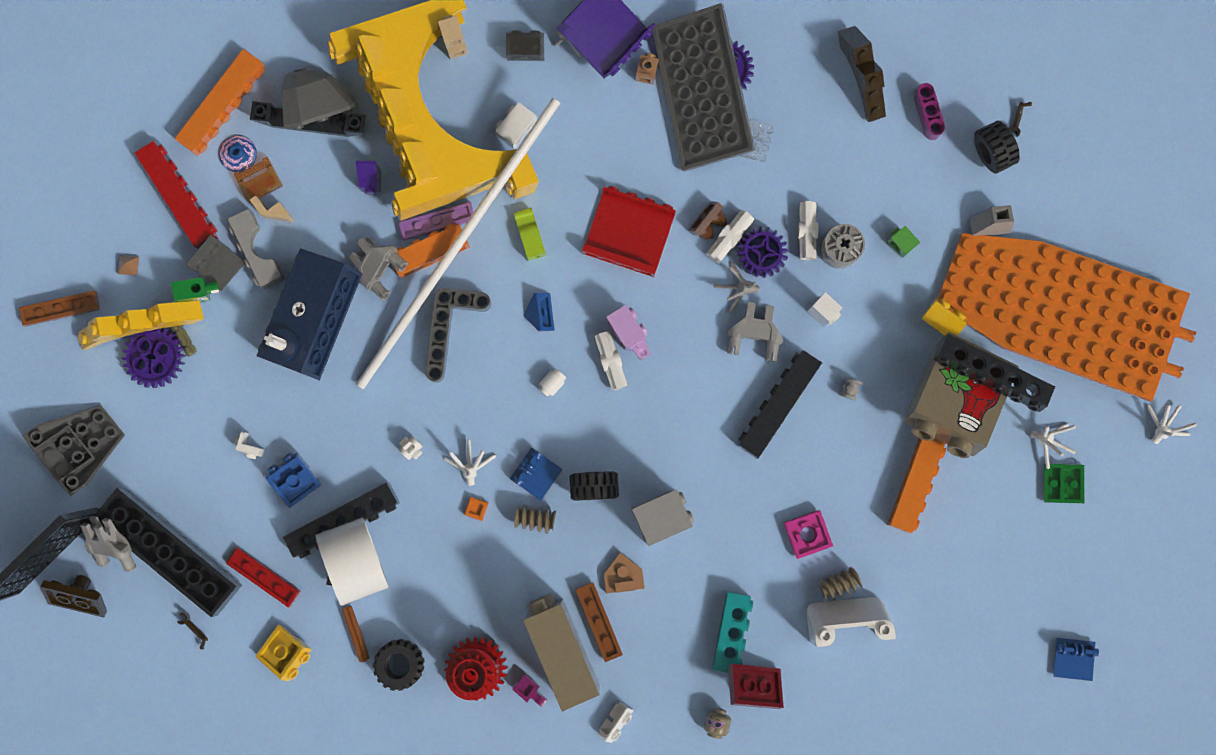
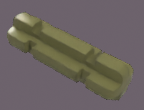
M184 326L171 327L172 331L176 332V338L180 340L181 347L185 348V354L188 357L194 355L197 350L191 344L192 341L186 330L183 329Z

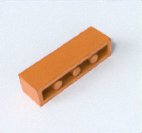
M452 223L439 233L434 231L428 234L426 239H417L412 241L410 246L406 248H397L398 254L408 262L406 269L402 272H399L395 267L398 276L402 279L441 261L461 232L460 224ZM467 240L459 252L470 248Z

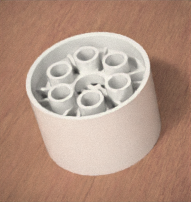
M363 517L315 535L326 571L341 606L389 588Z

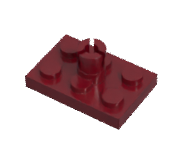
M740 664L728 665L731 705L770 709L784 708L780 668Z

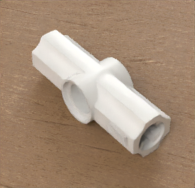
M813 201L799 203L797 238L799 239L800 260H815L817 256L818 222H816V202Z
M741 210L730 225H727L722 230L717 241L711 246L706 255L719 264L731 248L733 249L737 245L741 237H743V233L753 223L754 218L747 211Z
M610 331L594 336L600 352L601 364L604 372L607 374L612 391L628 386L622 370L621 358L618 350L615 348Z

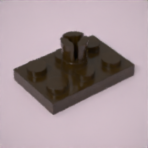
M76 575L73 585L70 586L63 585L55 580H51V582L43 580L40 586L49 605L103 618L107 613L101 594L93 589L87 590L91 583V579L87 576Z

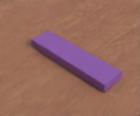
M471 201L399 221L398 226L402 240L406 241L434 231L444 230L446 226L452 223L456 225L465 224L474 211Z

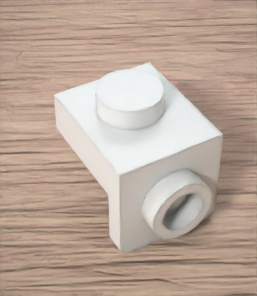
M241 431L235 440L236 450L244 452V456L256 459V456L263 457L265 449L247 445L249 433Z

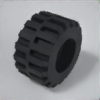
M997 120L975 131L974 141L977 153L983 164L991 172L997 174L1019 162L1020 153L1016 139L1011 130L1002 121Z
M584 472L569 475L570 499L574 501L616 499L619 497L617 472Z
M404 639L392 640L381 647L375 655V662L373 663L375 671L373 673L374 676L377 675L378 683L381 682L384 688L389 687L392 691H402L411 687L421 677L425 667L423 666L425 660L422 658V651H419L416 644L413 645L412 641H404ZM399 653L408 659L410 668L407 674L397 676L390 671L388 661L393 654Z

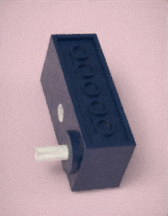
M300 248L295 257L291 272L288 274L284 289L280 293V299L273 311V316L266 328L265 336L259 345L256 356L320 381L362 273L345 263Z

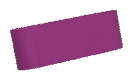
M923 83L915 91L914 101L925 137L929 140H936L944 132L945 124L934 87L929 83ZM920 91L927 92L928 97H923ZM925 109H931L933 111V115H928ZM931 126H935L938 129V133L932 132Z

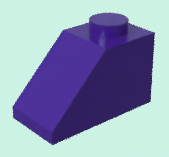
M356 161L359 189L367 195H375L376 192H381V169L376 161Z

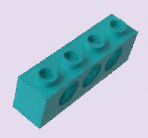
M726 591L712 664L713 670L728 673V665H742L740 653L741 650L744 651L746 639H743L744 632H748L750 624L747 616L748 612H752L753 601L749 595ZM735 608L742 610V615L738 619L732 617V611ZM733 627L738 629V635L735 638H731L728 635L729 629ZM726 648H734L735 653L732 657L725 656Z

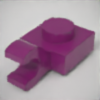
M526 674L512 689L526 702L531 698L542 707L547 701L543 695L537 692L540 686Z

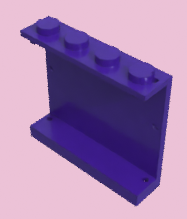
M582 0L557 29L605 79L609 75L614 76L620 70L618 66L621 63L624 65L631 58L629 54L632 51L636 52L642 46L640 42L647 40L652 35L651 30L655 24L653 23L646 28L622 0Z

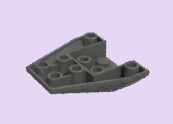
M100 405L39 424L22 436L60 486L71 497L88 485L124 438L125 434Z

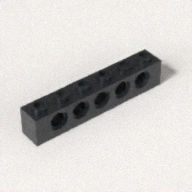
M947 334L941 340L933 358L939 365L949 367L955 370L957 374L967 376L979 385L988 386L995 393L1004 394L1010 400L1022 403L1028 409L1036 412H1041L1048 407L1056 387L950 334ZM954 354H957L960 360L956 359ZM972 363H975L978 366V369H976ZM990 371L996 375V378L991 375ZM1008 380L1013 383L1014 387L1009 384ZM1026 389L1031 392L1032 396L1027 393Z
M386 482L285 535L283 539L292 557L299 556L302 559L311 554L310 550L314 548L319 550L315 535L321 533L324 525L328 526L329 529L340 526L338 520L341 516L347 519V523L359 519L355 513L358 507L364 509V521L368 520L370 523L380 518L378 514L384 511L390 513L397 509L396 505L400 502L391 484ZM379 498L382 502L379 509L373 507V500ZM307 534L312 537L310 545H306L304 542V537Z

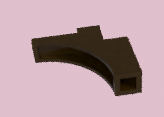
M856 26L838 31L840 49L846 56L855 76L866 120L871 122L886 117L882 88L885 87L883 70L874 61L872 43Z

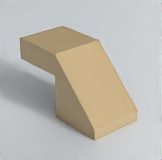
M257 196L250 199L259 214L265 219L289 223L294 221L280 202L267 209Z

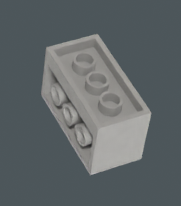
M677 489L631 508L648 546L693 527L692 522H694L692 513L690 510L685 509L683 504L686 503L683 493L678 492Z

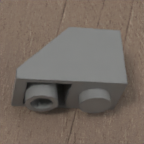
M1011 205L990 207L970 218L972 236L1011 233L1014 224Z

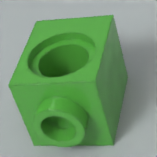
M906 226L902 229L897 227L889 234L891 238L887 241L902 258L920 243Z

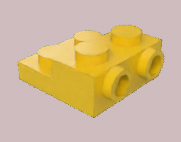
M278 624L255 657L280 680L289 681L298 675L297 669L301 663L304 664L309 660V652L312 649L300 638L295 637L285 627Z

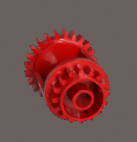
M475 636L473 642L467 637L466 644L459 641L460 648L457 646L452 647L455 653H448V656L452 659L445 661L448 666L444 671H446L445 679L447 684L457 697L471 701H478L481 698L486 700L487 694L490 696L494 695L493 689L496 691L500 690L497 684L503 685L505 683L501 677H507L503 670L508 669V666L503 665L507 658H501L504 651H497L498 644L493 647L491 646L492 640L485 643V637L478 641L477 636Z

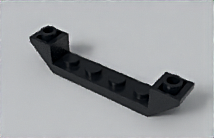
M252 101L251 121L273 128L285 129L283 108H275L271 103ZM346 113V116L332 115L328 117V120L306 124L304 128L296 131L344 137L363 135L366 115Z

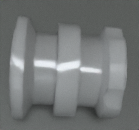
M845 377L846 384H843L842 388L844 390L840 396L856 401V394L860 391L858 388L863 383Z

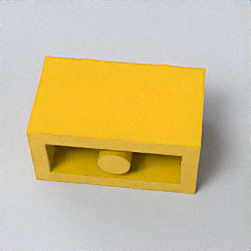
M936 297L923 313L922 319L944 336L948 332L958 336L967 325V316L960 310L955 311L950 307L951 304L944 298L940 300Z

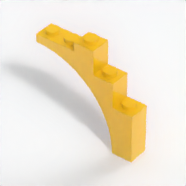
M200 301L160 303L149 309L127 310L118 316L96 317L88 322L87 327L78 331V342L81 344L82 350H87L102 343L136 333L195 324L204 319Z

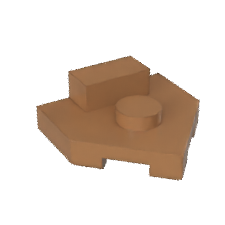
M620 552L604 573L606 594L645 589L642 568Z

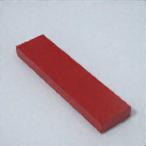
M239 547L235 549L226 562L231 568L288 608L301 592Z

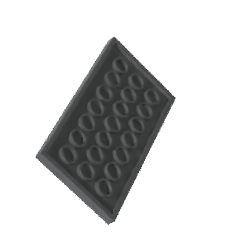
M719 3L655 25L652 32L682 171L686 172L754 152V142L724 5Z

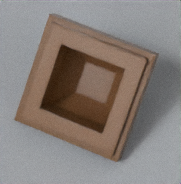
M120 255L117 274L137 276L139 257Z

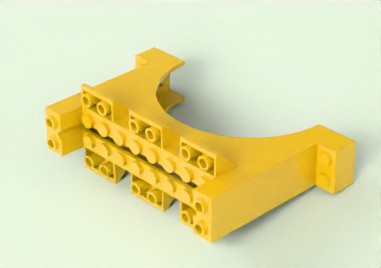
M429 0L329 33L330 41H327L329 46L328 52L331 59H335L337 65L357 59V69L360 76H364L366 92L371 93L373 103L378 104V121L381 128L385 127L386 141L388 145H392L395 156L399 155V173L402 179H406L407 185L406 189L394 193V199L391 200L393 205L391 207L394 215L399 216L400 221L490 189L517 150H484L455 139L438 125L423 101L418 74L426 53L433 43L442 36L438 21H441L445 16L451 15L453 17L457 16L459 25L465 23L461 11L467 9L464 0ZM527 153L506 182L507 192L513 196L514 200L535 193L539 183Z

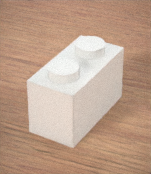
M519 102L516 106L512 105L509 108L508 116L504 121L501 119L495 127L496 136L513 149L517 147L537 121V116Z
M825 292L807 312L822 326H826L827 324L832 325L842 315L839 311L843 307Z

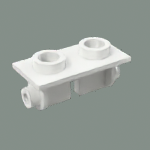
M621 701L619 704L616 703L609 714L614 719L613 722L606 718L599 729L598 735L604 738L606 742L612 743L616 741L621 734L620 730L624 724L626 725L631 720V714L634 710L627 708Z

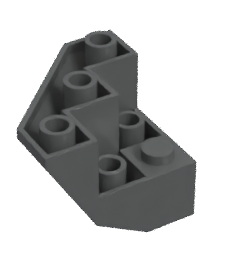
M308 67L293 70L285 76L282 87L285 129L292 128L293 130L304 128L306 124L328 120L329 116L352 112V108L358 105L357 101L331 74Z

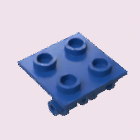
M531 447L510 477V480L541 501L563 469Z
M1056 638L1053 677L1093 681L1094 657L1099 655V649L1095 648L1096 642Z

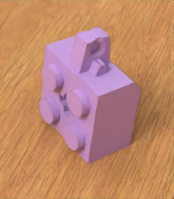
M624 305L608 315L606 322L622 348L627 351H633L642 360L651 354L646 344L647 331L642 323L640 325L637 323V315L633 308H628L627 305Z

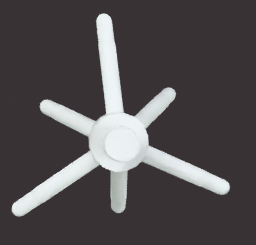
M1149 404L1146 406L1158 427L1155 430V436L1151 439L1155 444H1158L1163 438L1167 439L1169 436H1190L1189 432L1180 431L1197 425L1192 423L1175 429L1169 427L1180 410L1181 405L1176 407L1168 420L1171 406L1167 405L1161 424Z
M1065 423L1048 432V426L1041 432L1032 431L1031 438L1038 439L1039 443L1043 444L1047 469L1050 468L1048 446L1060 456L1064 454L1057 447L1073 454L1076 453L1075 450L1053 440L1055 434L1075 429V425L1068 427V423Z
M467 439L468 464L463 465L453 452L449 453L453 460L444 457V460L462 470L463 477L467 479V485L472 486L475 484L474 477L477 476L476 471L494 459L496 455L493 454L480 463L484 454V450H481L475 463L472 464L471 441Z

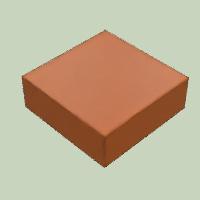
M470 497L464 515L483 521L489 503Z

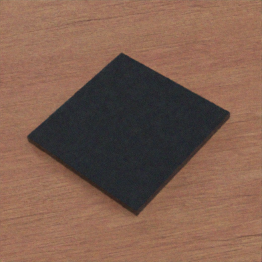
M96 507L59 515L0 573V601L19 595L83 532L81 524H91L89 518L94 516L99 509Z

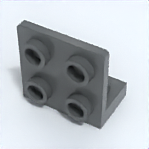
M210 235L186 265L198 272L208 282L218 281L219 289L222 291L245 265V261L214 236Z

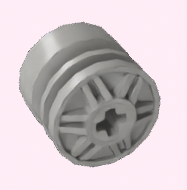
M840 224L833 227L823 238L820 245V254L828 266L835 269H844L851 266L862 255L865 249V239L857 227L850 224ZM841 243H847L846 247L840 246Z

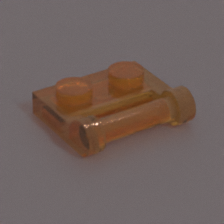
M268 156L262 158L263 161L248 169L234 173L248 203H252L250 199L254 196L260 199L283 187ZM267 168L268 171L247 182L244 181L245 178Z

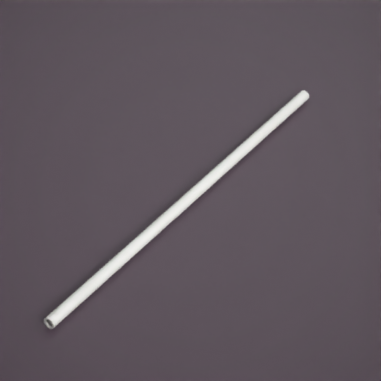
M552 98L359 378L356 383L357 386L364 389L561 104L556 99Z

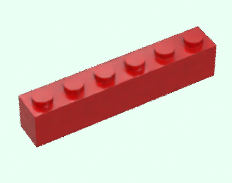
M153 140L134 152L193 246L199 249L210 235L218 239L216 226L212 222L209 223L206 219L208 216L207 212L196 203L198 198L192 190L189 191L186 185L188 183L182 175L179 176L176 172L178 167L174 161L167 158L166 154L168 152L166 148Z

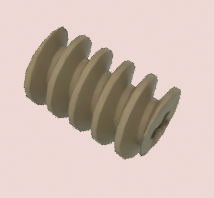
M523 505L521 509L517 507L514 527L518 528L521 523L522 529H526L527 525H529L530 531H533L535 526H537L538 532H541L544 528L545 534H548L550 529L553 532L556 511L554 510L549 515L548 509L542 514L541 508L534 512L533 506L528 511H526V505Z
M849 567L848 572L844 569L841 570V576L838 572L834 573V579L828 575L827 582L821 578L819 585L826 603H828V596L835 600L836 593L843 597V590L850 594L849 588L856 592L857 585H859L863 589L861 579L853 567Z

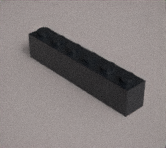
M804 350L800 354L796 352L790 362L793 364L789 369L785 368L780 375V378H782L779 385L775 383L769 392L771 397L768 401L764 400L759 407L761 412L757 417L755 415L748 423L751 427L747 433L743 431L737 440L740 442L738 447L756 459H759L822 364L821 361Z

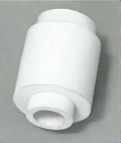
M556 368L553 371L550 370L539 383V390L546 397L549 395L553 397L563 386L566 377Z

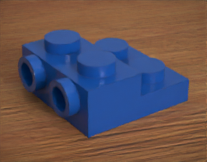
M298 452L287 454L282 459L283 463L278 466L277 464L272 465L267 469L268 473L266 474V480L289 508L321 486L320 481L312 473L308 464Z

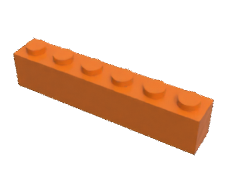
M242 49L174 139L196 156H199L200 153L202 154L207 149L209 141L219 133L221 125L229 120L234 108L236 109L240 106L244 95L252 90L253 83L262 77L266 68L264 64L245 49Z
M936 438L932 441L918 439L887 525L907 533H913V531L917 530L920 520H918L920 512L923 513L926 507V502H924L926 495H929L933 488V484H931L933 476H937L940 468L938 462L940 458L944 457L946 452L944 442Z

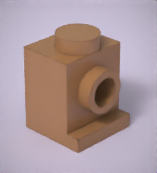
M645 53L644 56L640 55L635 81L654 85L659 59L654 54ZM644 65H650L651 67L645 68Z

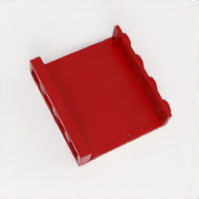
M614 186L603 187V194L586 244L583 246L582 254L654 278L676 210L668 204H656L655 200L650 198H638L632 192H619V189Z

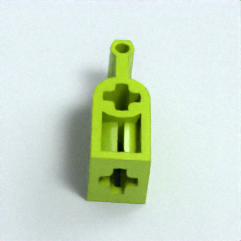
M532 207L515 212V220L528 261L546 256Z

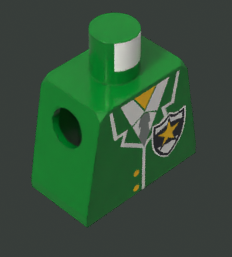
M203 277L171 282L175 302H206L210 300V294L220 292L218 281L207 283Z

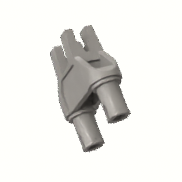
M370 236L366 240L360 238L357 244L363 251H359L358 254L352 252L349 259L356 265L358 271L362 273L360 280L364 288L368 291H373L384 301L391 293L380 283L387 267L391 263L399 272H402L406 269L408 262L398 254L395 246H380Z
M748 302L744 319L733 326L727 333L730 337L727 354L732 355L734 347L733 355H739L741 339L748 338L765 341L768 344L765 360L769 361L771 359V362H777L779 345L783 343V339L772 322L774 306L766 305L763 320L754 318L756 303Z
M96 516L89 518L92 523L91 527L88 523L80 525L86 538L84 546L87 552L94 556L98 566H106L110 562L107 556L119 559L125 572H131L136 568V564L131 556L132 549L127 539L116 530L111 519L104 518L102 520L105 528Z

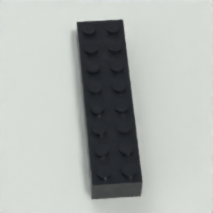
M116 488L94 515L98 517L104 528L102 520L104 518L111 519L116 530L127 539L132 552L210 617L218 616L242 587V584L126 488Z

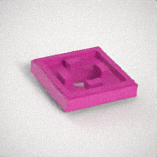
M820 510L783 522L796 559L833 547ZM809 527L813 529L814 538L811 541H804L801 538L800 533L803 528Z

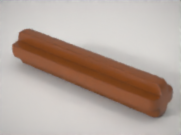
M352 606L344 607L341 611L359 662H365L370 657Z

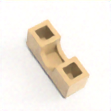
M449 15L443 17L438 23L450 59L468 54L457 16Z

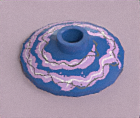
M241 135L232 136L222 143L219 150V158L222 165L228 170L244 172L254 165L257 158V149L249 138ZM238 149V150H239V154H238V155H234V154H233L234 150Z

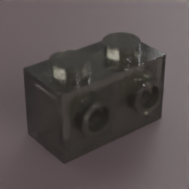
M513 30L511 33H506L507 61H545L544 33L537 30H532L529 33Z

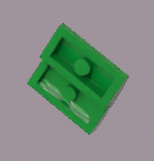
M1044 464V502L1085 504L1084 465L1050 464V468L1047 469L1046 464Z

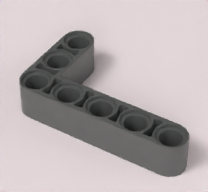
M441 288L436 292L426 365V376L430 381L439 383L445 377L453 309L486 312L492 305L491 299L486 293ZM442 294H449L447 302H440ZM461 296L468 297V302L464 305L459 304ZM480 298L487 299V304L483 307L477 304ZM441 312L447 313L445 321H438L437 317ZM443 331L445 333L444 338L439 341L436 340V333ZM436 350L442 351L443 355L440 359L433 358V353ZM433 369L440 370L438 378L434 379L431 377Z

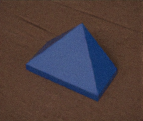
M534 293L523 315L538 331H555L550 293Z

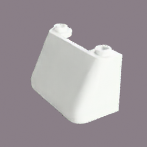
M878 597L828 601V603L815 602L807 608L809 640L816 647L831 645L835 640V629L858 626L873 628L876 636L882 640L896 639L892 620L884 602Z

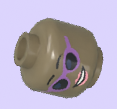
M715 708V711L707 713L704 730L708 736L722 739V736L728 735L731 717L726 714V710Z

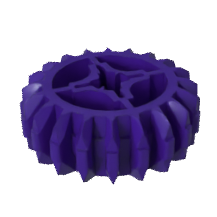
M759 227V233L753 228L751 230L752 235L746 232V238L741 237L740 239L743 244H738L737 248L742 251L737 252V256H743V258H740L738 262H745L742 269L745 270L749 267V275L752 271H755L756 278L759 276V273H762V278H765L766 272H768L769 276L772 277L774 275L773 270L779 273V267L785 266L783 261H786L788 257L783 254L788 253V249L782 247L786 246L787 242H780L783 236L780 235L777 238L775 236L777 230H774L772 234L769 233L770 227H767L766 232H763V227ZM763 238L761 245L748 246L753 240ZM769 240L775 245L777 253L769 248ZM764 246V252L767 253V255L765 254L761 259V252L759 251ZM747 252L756 257V265L749 259ZM765 259H777L774 264L762 267Z

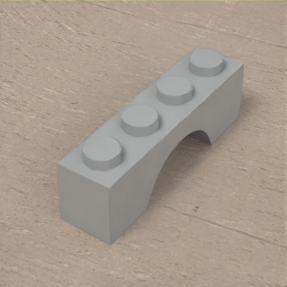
M247 209L228 218L230 223L228 228L233 236L236 235L238 239L236 245L241 253L244 252L246 256L244 261L247 267L254 272L252 278L257 286L260 285L263 289H267L285 280L276 261L273 259H261L254 250L255 237L261 230L254 213Z

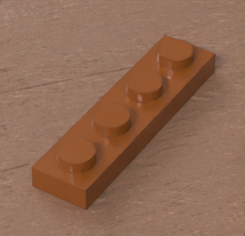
M94 290L19 307L22 326L24 327L100 310L97 291Z
M594 582L575 589L604 661L608 662L622 656L623 653Z

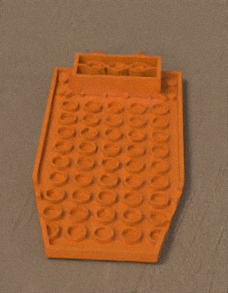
M962 233L938 296L940 300L942 298L947 300L951 304L950 307L955 311L960 310L967 316V326L975 329L982 336L996 343L1000 348L1149 402L1154 399L1162 373L1169 374L1178 379L1183 374L1181 371H1184V367L1169 363L1167 360L1175 337L1192 343L1195 339L1193 335H1196V331L1180 326L1190 293L1042 241L986 235L972 236V234Z

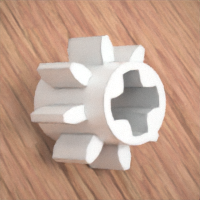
M413 436L410 439L405 437L399 443L402 446L399 451L408 460L412 457L417 459L422 454L420 449L423 446Z

